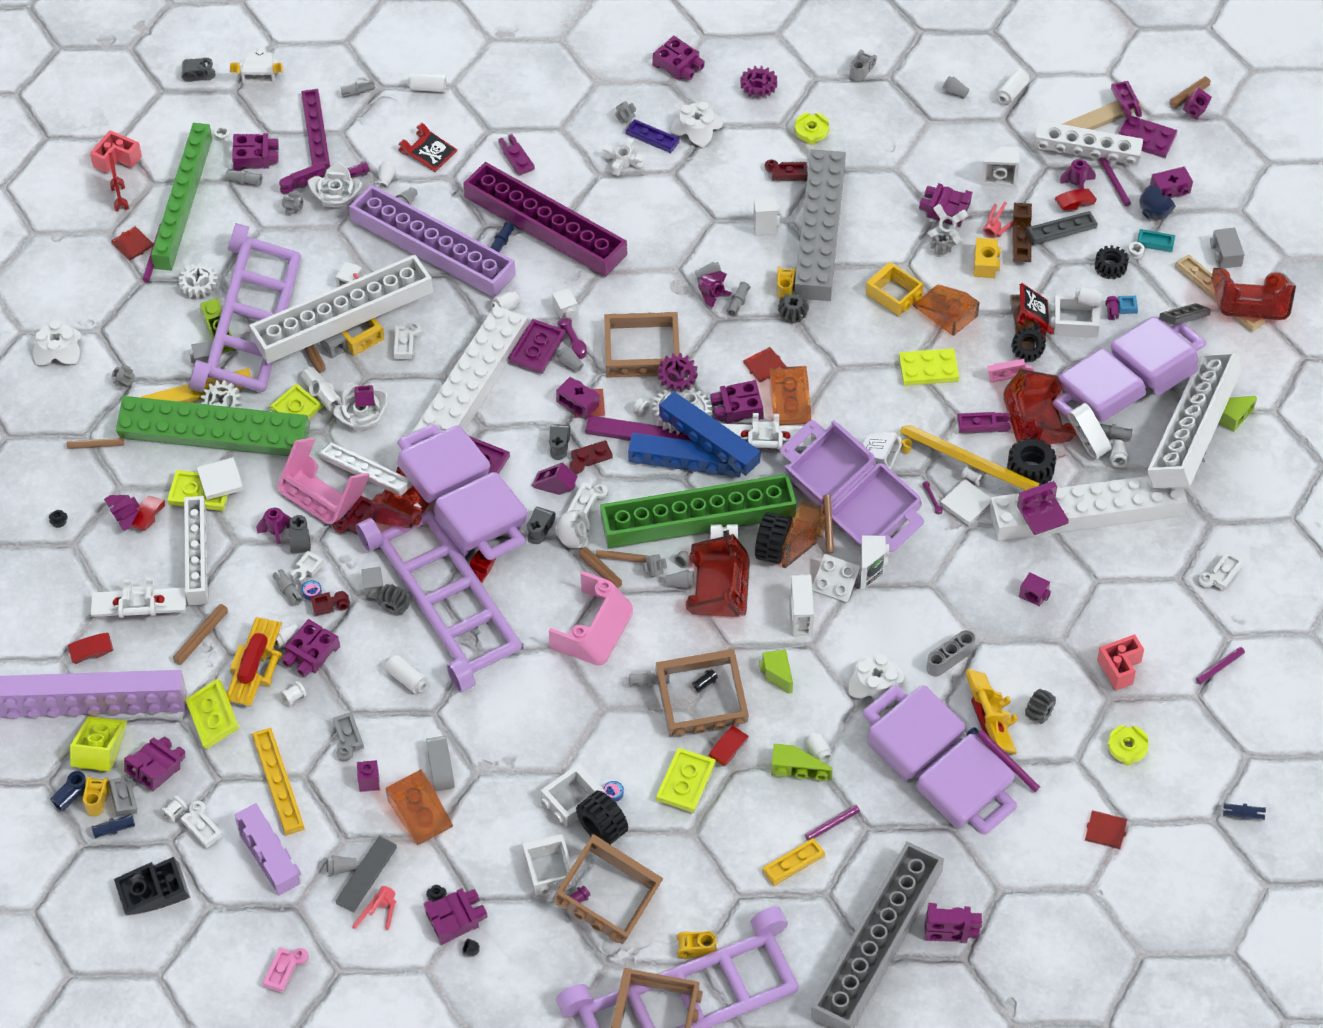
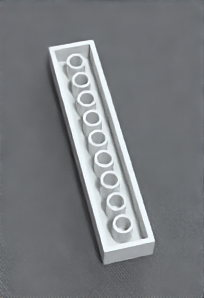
M414 254L249 325L252 340L267 364L433 293L432 278Z
M495 305L413 432L431 424H435L441 432L456 425L461 426L465 431L509 363V356L528 327V317Z
M1237 352L1201 354L1197 362L1198 371L1191 375L1148 468L1154 488H1184L1191 486L1242 371Z
M1150 476L1057 488L1056 499L1069 519V523L1037 535L1032 533L1017 507L1019 493L991 497L989 512L997 541L1185 516L1188 501L1183 488H1154Z

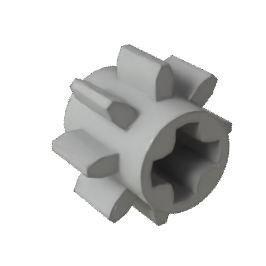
M624 101L616 107L617 112H615V116L619 121L623 119L626 123L636 116L634 114L636 107L633 103L628 104L627 101Z
M292 191L289 192V195H284L282 207L286 208L285 212L296 214L297 211L302 210L304 200L299 198L300 193Z
M940 233L937 236H933L931 249H935V254L945 255L947 252H951L953 240H949V234Z
M122 364L121 368L116 367L113 370L111 378L116 386L124 389L125 385H132L135 374L132 373L133 369H130L131 367Z
M660 554L647 556L646 562L642 563L644 572H649V576L664 574L663 569L667 568L666 559H661Z

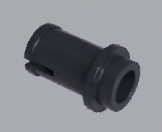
M713 669L706 670L704 675L692 682V685L700 693L711 683H716L718 676Z

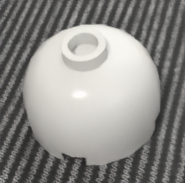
M581 510L567 511L560 517L555 527L556 535L567 547L583 548L587 546L590 536L586 537V530H590V525L586 513L581 512Z

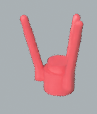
M1003 202L992 220L997 204L993 205L988 220L983 227V231L988 237H1000L1003 232L1013 226V221H1011L1001 229V223L998 221L1007 202Z
M381 886L373 900L352 926L353 929L361 923L368 912L369 915H373L378 906L381 908L389 906L385 929L389 930L393 909L397 902L394 900L395 891L390 887Z

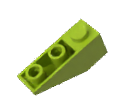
M218 298L200 303L199 307L213 341L222 312ZM228 329L227 335L232 336L230 330ZM224 345L222 354L235 350V348Z
M774 744L771 775L832 781L833 768L794 745Z

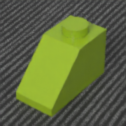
M1257 397L1229 398L1219 423L1235 432L1255 409Z
M786 649L763 652L762 660L759 661L760 672H764L765 679L788 694L793 693V680Z

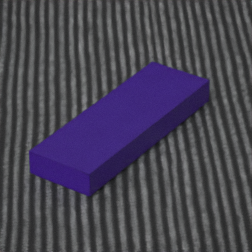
M636 119L626 129V135L669 153H672L680 142V138Z

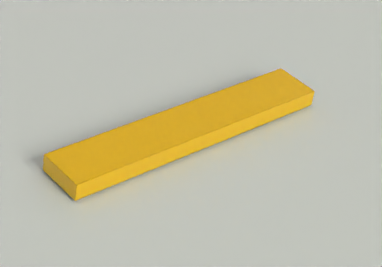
M249 368L233 372L252 378ZM208 378L204 389L209 390L210 383L215 386L218 379ZM189 384L140 397L190 403L201 400V396L206 395L204 390L201 393L188 389ZM233 384V385H234V388H236V387H237L238 389H243V388H245V387H241V386H238V385Z
M272 728L252 733L285 836L305 830Z

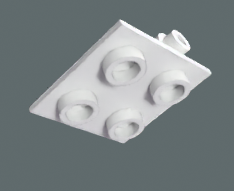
M824 554L812 586V591L848 603L855 581L859 579L861 566Z

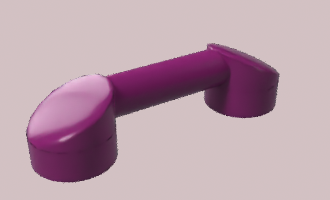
M570 318L559 320L557 323L558 328L566 330L573 343L572 349L579 359L585 358L587 355L586 345L575 334L572 328V320Z

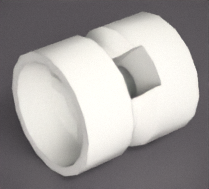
M711 524V549H722L723 546L727 549H738V524H727L726 527H723L721 524ZM723 535L729 536V538L723 539Z

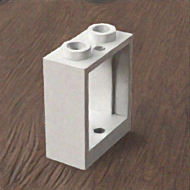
M1055 295V302H1051L1050 313L1054 314L1050 321V326L1054 328V335L1098 338L1100 305L1093 308L1077 304V300L1074 299L1075 296ZM1060 309L1090 311V322L1060 320Z
M799 574L792 575L793 637L813 636L814 607L811 575Z
M580 763L541 790L540 801L545 809H550L558 823L562 822L566 828L579 820L576 813L577 805L566 811L553 797L556 793L575 780L589 795L596 790L605 793V790Z
M563 834L522 843L523 854L535 896L548 895L553 891H557L567 875L538 882L532 859L560 852L566 873L568 874L572 864ZM575 875L565 890L575 886Z

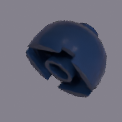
M1153 185L1145 188L1140 196L1139 203L1143 210L1142 214L1148 219L1166 218L1173 212L1176 207L1175 203L1168 195L1164 197L1161 194L1163 191Z

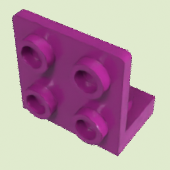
M1054 481L1019 493L1017 507L1034 535L1069 523V519L1056 499L1057 485Z

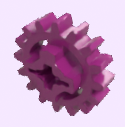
M754 66V69L747 68V72L743 71V76L740 77L741 88L744 93L748 92L749 97L755 95V98L761 95L764 98L765 94L771 96V92H775V88H777V75H774V71L769 72V67L763 69V66H760V68Z
M672 353L671 358L666 355L665 361H660V367H658L657 371L659 373L658 379L661 380L662 386L667 385L666 390L673 388V391L676 392L677 389H680L682 393L685 387L689 390L691 384L695 385L698 367L693 366L694 360L688 361V355L683 358L682 353H679L678 357Z

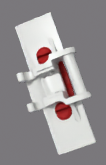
M753 413V425L722 424L758 449L778 450L803 427L779 425V414H774L773 422H758L759 413ZM811 434L796 449H806L811 444Z
M146 578L147 586L132 587L131 580L124 579L125 588L123 591L92 592L91 617L119 615V618H124V616L151 614V616H155L156 613L186 612L185 587L154 589L152 578Z

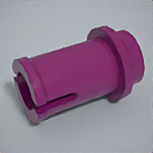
M362 161L360 162L361 164L347 168L351 179L362 174L367 175L370 172L367 162L363 163Z
M1109 296L1105 301L1107 318L1109 320H1115V315L1116 319L1119 318L1118 305L1120 302L1116 296Z
M583 885L582 887L578 886L577 890L570 897L581 903L584 900L587 901L591 894Z

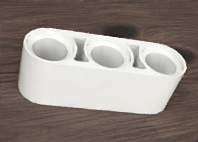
M1086 403L1068 413L1072 426L1092 459L1096 460L1111 451L1112 447L1093 411Z

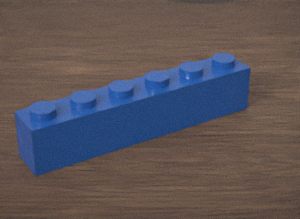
M675 391L659 404V416L663 421L670 423L677 431L689 436L693 442L702 445L706 451L712 452L719 460L732 466L736 472L746 476L760 463L761 451Z
M632 433L628 449V462L725 475L728 477L740 478L741 476L740 472H736L732 466L719 460L716 455L706 451L697 442Z

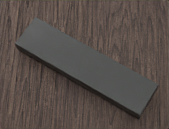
M1091 211L1027 227L1026 233L1033 245L1095 229L1098 223Z
M1194 303L1160 313L1159 320L1172 325H1178L1209 316L1211 309Z
M379 836L336 899V904L355 912L397 849V844Z

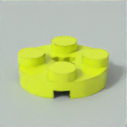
M809 112L803 113L795 121L794 133L799 139L806 141L807 144L814 145L816 142L825 139L829 134L828 119L820 113H815V115H809Z
M1121 725L1110 733L1107 748L1115 759L1128 766L1141 761L1147 755L1149 740L1147 734L1139 727H1125L1126 725ZM1124 742H1132V747L1125 746Z

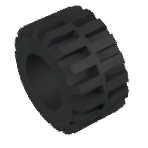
M1025 438L1024 441L1022 439L1018 440V444L1014 443L1009 450L1007 469L1039 483V486L1046 484L1052 480L1056 464L1055 450L1051 449L1049 443L1045 444L1044 440L1039 441L1038 438ZM1032 461L1036 462L1038 465H1029L1025 462Z
M770 512L765 513L761 520L755 543L756 559L776 564L782 562L791 533L790 517Z
M596 790L576 807L578 819L590 836L594 834L611 845L628 831L629 827L623 811L610 796L602 791Z

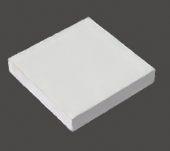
M234 457L197 467L207 500L244 490Z
M964 479L940 501V506L970 526L989 509L991 497Z

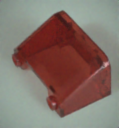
M1213 267V287L1218 308L1223 315L1271 320H1285L1290 316L1296 285L1284 273L1273 272L1268 274L1264 280V285L1238 284L1230 279V274L1226 269Z
M1020 369L1006 386L1003 397L1017 444L1018 440L1022 439L1024 441L1025 438H1038L1039 441L1044 440L1045 444L1070 442L1075 437L1076 431L1072 424L1065 423L1063 425L1059 411L1053 406V401L1062 390L1057 375Z
M397 467L396 473L405 476L402 470ZM413 485L401 496L385 489L382 494H376L372 500L368 518H372L377 524L413 529L414 526H419L422 514L430 503L422 498Z
M734 534L693 543L689 557L690 561L697 567L695 595L688 596L686 600L687 611L693 615L726 617L746 615L750 558L747 550Z

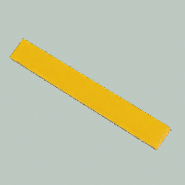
M912 425L901 427L900 433L1020 489L1026 491L1039 486V483Z

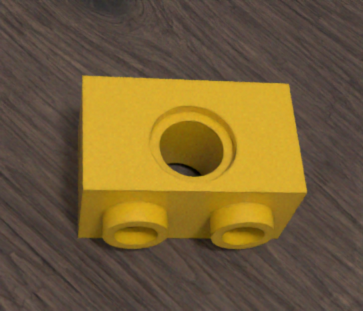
M976 238L973 277L995 278L996 271H1000V260H997V257H1000L1001 247H998V239Z

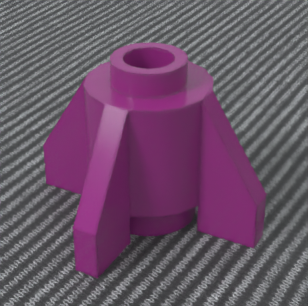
M1076 159L1061 175L1060 183H1069L1071 180L1072 184L1078 185V189H1084V182L1095 179L1096 173L1086 161Z
M723 271L706 274L698 282V288L702 293L704 301L710 307H713L716 299L714 297H720L723 293L731 296L732 292L726 290L722 283L727 276Z
M109 495L104 498L108 507L114 506L110 508V511L116 520H122L119 522L122 530L126 531L131 528L139 512L137 508L140 505L136 498H130L129 495Z
M270 508L257 524V533L267 532L268 530V532L275 535L277 544H281L279 534L283 532L285 526L286 529L290 528L291 517L279 508Z

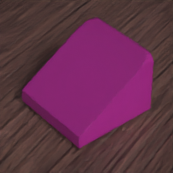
M372 385L354 387L356 406L374 405Z

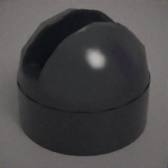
M469 938L466 939L462 949L463 955L469 957L476 956L480 951L478 942Z

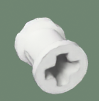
M967 464L961 477L969 479L979 487L983 483L986 473Z
M298 681L291 688L280 692L288 706H292L293 702L299 698L307 696L304 687Z
M175 796L166 808H161V813L169 822L173 823L182 811L186 812L188 810V807L180 797Z

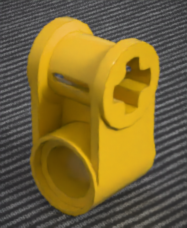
M778 266L777 297L779 299L784 297L785 294L791 295L793 293L796 278L795 267L793 269H784Z
M90 776L87 777L83 803L88 815L98 816L103 812L110 788L109 778L92 779Z
M684 931L677 934V941H679L677 956L679 958H699L717 950L716 936L710 931ZM711 943L710 946H704L703 944Z

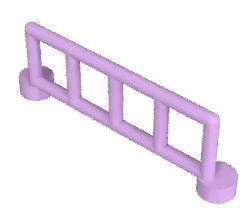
M235 223L228 251L238 253L220 320L208 362L196 360L188 389L203 393L208 376L258 392L266 390L273 362L267 364L263 358L257 379L220 369L218 365L224 345L263 357L255 343L227 335L233 313L259 321L274 315V313L236 302L241 282L245 281L281 292L275 314L288 309L301 260L299 252L248 237L249 227ZM253 249L289 260L284 282L245 270L250 250Z
M426 510L382 532L379 531L372 518L357 523L355 525L357 534L364 548L368 552L379 547L382 549L454 659V661L446 664V668L452 683L460 693L476 685L473 676L474 672L521 649L522 643L461 552L434 518L435 513L432 510ZM427 523L441 545L404 563L390 540ZM449 555L463 577L425 595L411 572ZM470 587L485 610L447 628L432 605ZM492 620L507 643L469 662L454 638Z
M780 907L767 908L751 919L750 923L756 935L659 973L660 975L686 979V976L718 963L720 964L738 1002L705 1016L697 1003L696 1010H699L697 1023L693 1022L692 1028L713 1027L798 991L799 985L774 937L788 926V922ZM765 945L784 984L750 997L731 958ZM578 984L562 991L556 997V1002L564 1017H573L580 1014L586 1028H600L594 1013L616 1005L619 990L593 1000L587 985ZM631 984L628 1001L640 1027L655 1028L640 997L641 994L655 988ZM679 993L688 1010L691 995ZM685 1024L676 1028H685Z

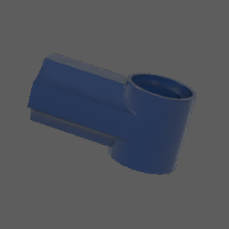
M81 771L71 772L67 777V782L50 798V801L60 811H65L78 796L84 795L86 783L84 773Z

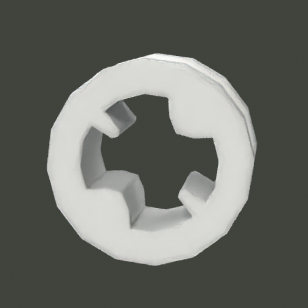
M220 125L215 128L214 134L217 141L225 142L229 140L230 130L227 126Z
M1132 242L1129 245L1127 254L1132 259H1140L1145 248L1139 242Z
M639 398L633 406V412L639 413V416H644L649 409L650 402Z

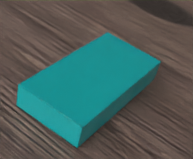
M1140 229L1137 242L1143 244L1144 248L1172 253L1175 235Z

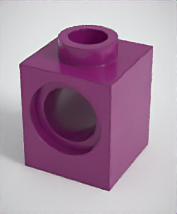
M1198 87L1189 95L1182 110L1197 119L1206 111L1212 97Z
M1029 572L1020 586L1019 597L1040 607L1042 602L1047 601L1050 597V581Z
M377 760L357 762V779L360 792L380 790Z

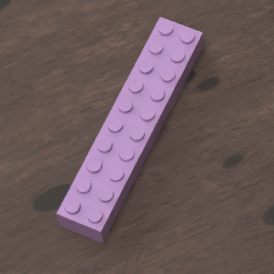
M372 184L349 206L351 221L493 298L516 275L514 260Z
M182 670L0 676V718H37L39 716L58 717L66 715L97 716L99 714L118 715L125 713L157 714L159 712L178 713L186 711L185 699L187 698V689Z

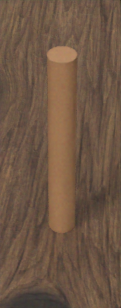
M124 438L67 441V449L124 445Z
M823 495L826 553H834L831 495Z
M596 550L595 553L598 558L642 563L646 562V557L648 556Z

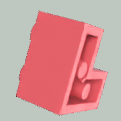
M111 130L90 152L93 167L105 173H109L111 170L108 153L112 152L114 164L119 162L131 168L142 157L139 142Z
M1135 634L1099 647L1097 661L1115 691L1133 685L1136 674L1133 665L1142 662L1144 648Z

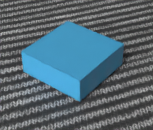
M1118 296L1117 299L1120 302L1118 305L1119 314L1138 313L1136 296Z

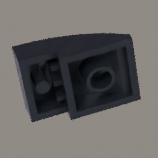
M174 856L156 865L150 862L114 879L126 915L157 910L190 898L180 864Z

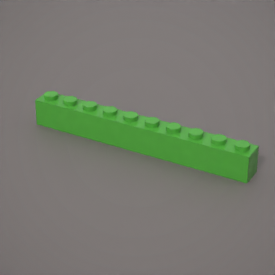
M192 123L151 254L154 269L169 271L173 269L213 139L210 124Z

